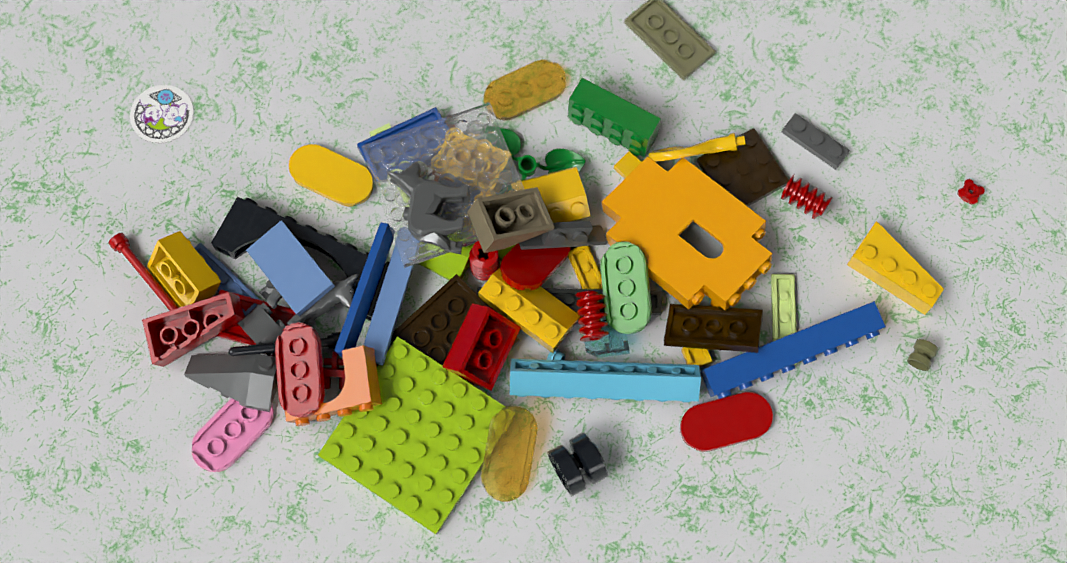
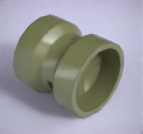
M917 339L913 346L914 352L909 355L907 362L916 369L928 371L932 365L931 359L936 356L938 347L929 341Z

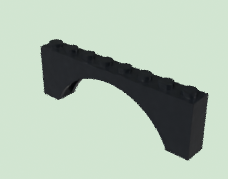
M238 196L211 242L216 251L237 259L247 252L246 249L282 220L303 246L315 249L329 257L341 268L347 278L358 274L356 280H360L369 252L364 254L357 251L358 248L350 243L345 245L339 243L330 234H325L324 236L317 233L318 231L310 225H305L304 227L297 224V221L290 216H285L284 218L277 215L278 213L270 207L266 206L264 209L258 206L254 200L247 197L244 200ZM386 261L366 320L371 321L390 263L389 261Z

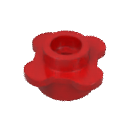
M966 179L964 186L957 191V194L964 202L974 205L978 202V197L984 194L985 190L982 186H977L972 179Z

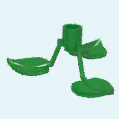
M490 126L485 130V144L512 154L513 161L518 162V170L522 175L521 181L526 180V177L532 176L536 168L544 171L548 170V174L577 167L579 173L585 165L586 160L581 155L562 148L553 149L546 154L545 163L547 166H543L539 162L536 163L535 158L530 155L514 157L521 147L520 139L515 132L509 129ZM511 186L505 187L499 194L512 192Z

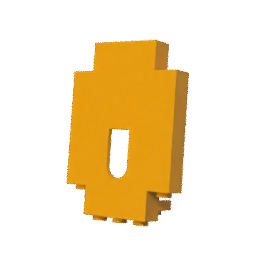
M647 156L602 201L603 212L616 222L606 233L607 243L611 246L617 242H630L638 246L646 256L649 278L687 309H690L693 305H698L706 295L711 299V306L721 307L726 311L730 306L733 307L740 301L741 294L746 289L749 291L757 282V277L761 273L763 275L766 274L772 267V253L758 243L766 234V220L685 158H681L667 172ZM694 221L722 244L723 252L716 258H707L679 235Z

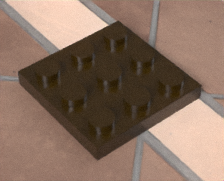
M754 128L739 135L745 137L746 145L737 146V151L728 150L709 153L697 158L698 165L708 177L747 207L785 187L789 181Z

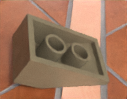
M537 187L477 198L467 211L484 253L508 248L555 228Z

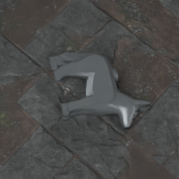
M414 162L408 168L401 171V173L387 172L392 178L390 182L399 186L410 197L409 207L404 209V221H408V230L418 241L436 245L444 251L461 254L463 242L452 241L448 238L447 234L463 231L464 217H458L456 220H446L438 215L444 203L469 204V185L450 187L434 180L423 179L420 177L421 168L418 162Z
M358 274L352 275L345 280L331 281L335 285L333 289L301 316L295 314L287 324L304 323L308 325L316 318L327 313L338 303H342L345 307L350 308L359 280H356ZM270 280L259 291L266 299V302L275 309L282 296Z

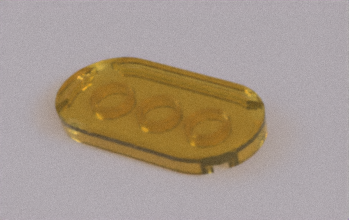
M542 59L497 78L487 86L484 93L485 109L492 117L499 120H512L562 95L566 86L565 72L559 64Z
M510 405L502 408L493 416L489 426L481 482L486 492L492 498L502 502H509L519 498L525 492L530 478L537 437V422L530 411L520 406Z

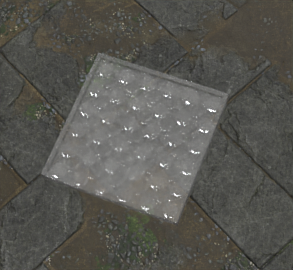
M490 102L361 146L404 268L449 252L436 245L418 241L409 232L408 221H404V209L409 207L410 197L399 186L390 182L392 178L387 172L401 173V171L408 168L414 162H418L421 168L420 177L423 179L434 180L450 187L469 185V204L444 203L438 215L446 220H456L458 217H464L463 231L447 234L448 238L452 241H462L463 247L479 241L467 213L477 198L524 190Z

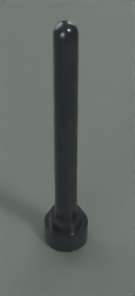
M333 332L331 335H327V338H320L321 348L328 347V349L335 351L341 332ZM275 343L231 347L228 352L230 356L275 352Z

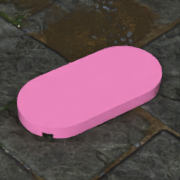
M231 398L194 436L192 441V457L201 468L210 472H220L231 467L269 428L274 416L273 406H271L270 412L249 409L239 405L238 401Z

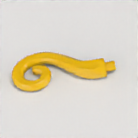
M731 133L727 136L712 138L685 148L683 146L654 150L648 154V157L657 162L728 150L737 151V146L746 145L745 137H735V133Z

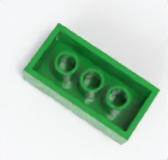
M581 78L569 98L568 118H570L571 122L589 128L595 135H602L608 138L616 146L621 145L627 148L635 156L640 155L645 158L657 138L661 118L584 78Z

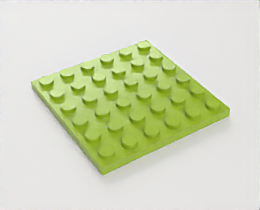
M397 337L387 351L384 364L377 366L382 404L373 406L371 411L359 412V410L352 411V415L344 416L318 453V456L437 535L515 416V412L458 375L446 370L441 364Z

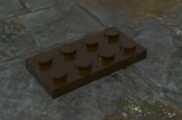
M670 304L663 340L664 346L758 353L763 310L728 308L725 311L721 307L693 305L690 309H687L682 304Z

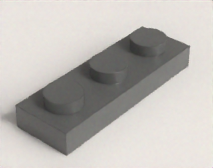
M796 113L781 132L835 170L850 151Z

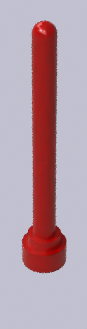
M121 232L114 235L108 242L110 247L115 252L118 251V253H122L169 311L179 308L129 248V239L125 234Z

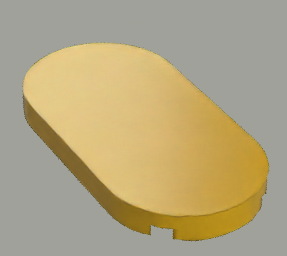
M308 144L298 148L290 157L289 172L298 185L340 205L351 207L359 203L362 204L372 194L373 180L369 170L363 165L316 144Z

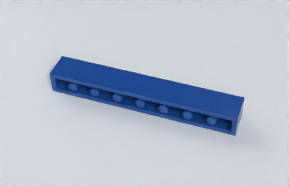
M875 301L763 345L759 347L758 353L745 352L700 371V374L710 397L717 395L718 399L731 395V389L739 387L741 391L753 386L752 381L760 378L761 382L774 377L773 372L781 370L782 373H786L795 369L794 364L802 361L806 365L817 360L816 355L824 353L825 356L838 352V346L845 344L846 348L858 344V338L866 336L868 340L880 335L879 330L886 326Z

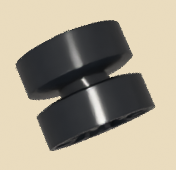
M584 432L569 440L572 454L562 444L547 452L557 476L571 497L586 489L582 475H585L592 484L608 477L601 453Z

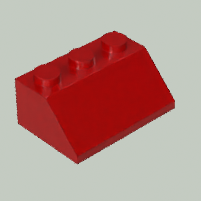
M472 304L442 367L467 381L492 391L521 327L489 307Z

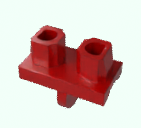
M333 351L332 358L323 359L324 365H332V367H323L325 389H330L331 377H339V389L342 390L345 384L344 368H339V365H344L343 358H339V354Z

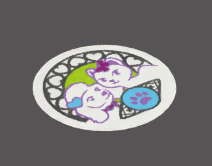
M154 86L143 91L135 99L130 110V122L137 135L144 140L153 143L170 142L183 135L191 125L194 114L193 104L189 96L175 86Z

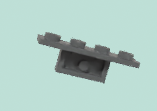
M590 221L553 222L555 227L553 230L519 243L521 250L607 245L608 241L602 226H592Z

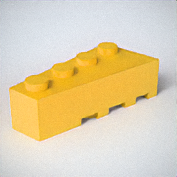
M877 221L847 263L849 267L924 315L933 307L944 290Z

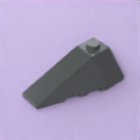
M229 354L191 355L184 373L186 378L206 388H213L221 392L222 396L238 401L239 405L245 408L270 412L278 388L276 357L262 354L230 356Z

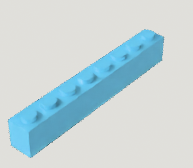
M511 359L510 395L518 397L540 396L543 398L564 397L567 399L579 397L588 399L609 398L612 400L634 399L636 401L699 402L701 382L699 365Z

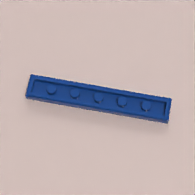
M381 222L379 224L335 347V352L342 358V350L354 348L357 345L396 232L388 223Z

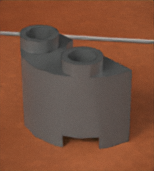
M264 303L258 304L244 319L238 322L257 345L276 343L278 336H281L282 330L286 327L279 319L275 322L270 317L273 312Z

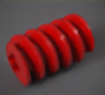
M793 175L782 191L781 199L785 200L787 197H790V205L797 201L796 209L798 210L805 206L804 214L806 215L813 211L812 219L822 216L833 197L825 201V192L817 196V187L809 191L810 183L808 182L801 186L802 178L793 181Z
M475 242L469 252L471 273L476 279L487 281L499 269L498 250L484 253L480 242Z
M596 291L576 293L575 296L580 298L576 305L581 307L577 314L582 317L578 320V324L583 326L579 329V333L585 335L580 338V341L590 342L603 339L604 336L609 334L608 331L602 330L603 327L608 325V322L601 321V318L606 317L607 313L600 312V309L605 308L606 304L599 303V300L605 298V295L598 294Z

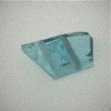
M609 323L602 328V330L609 332L603 339L584 342L586 353L598 358L630 354L627 334L616 331Z

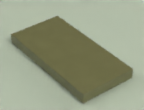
M663 0L646 1L624 20V24L683 81L715 55L716 51Z

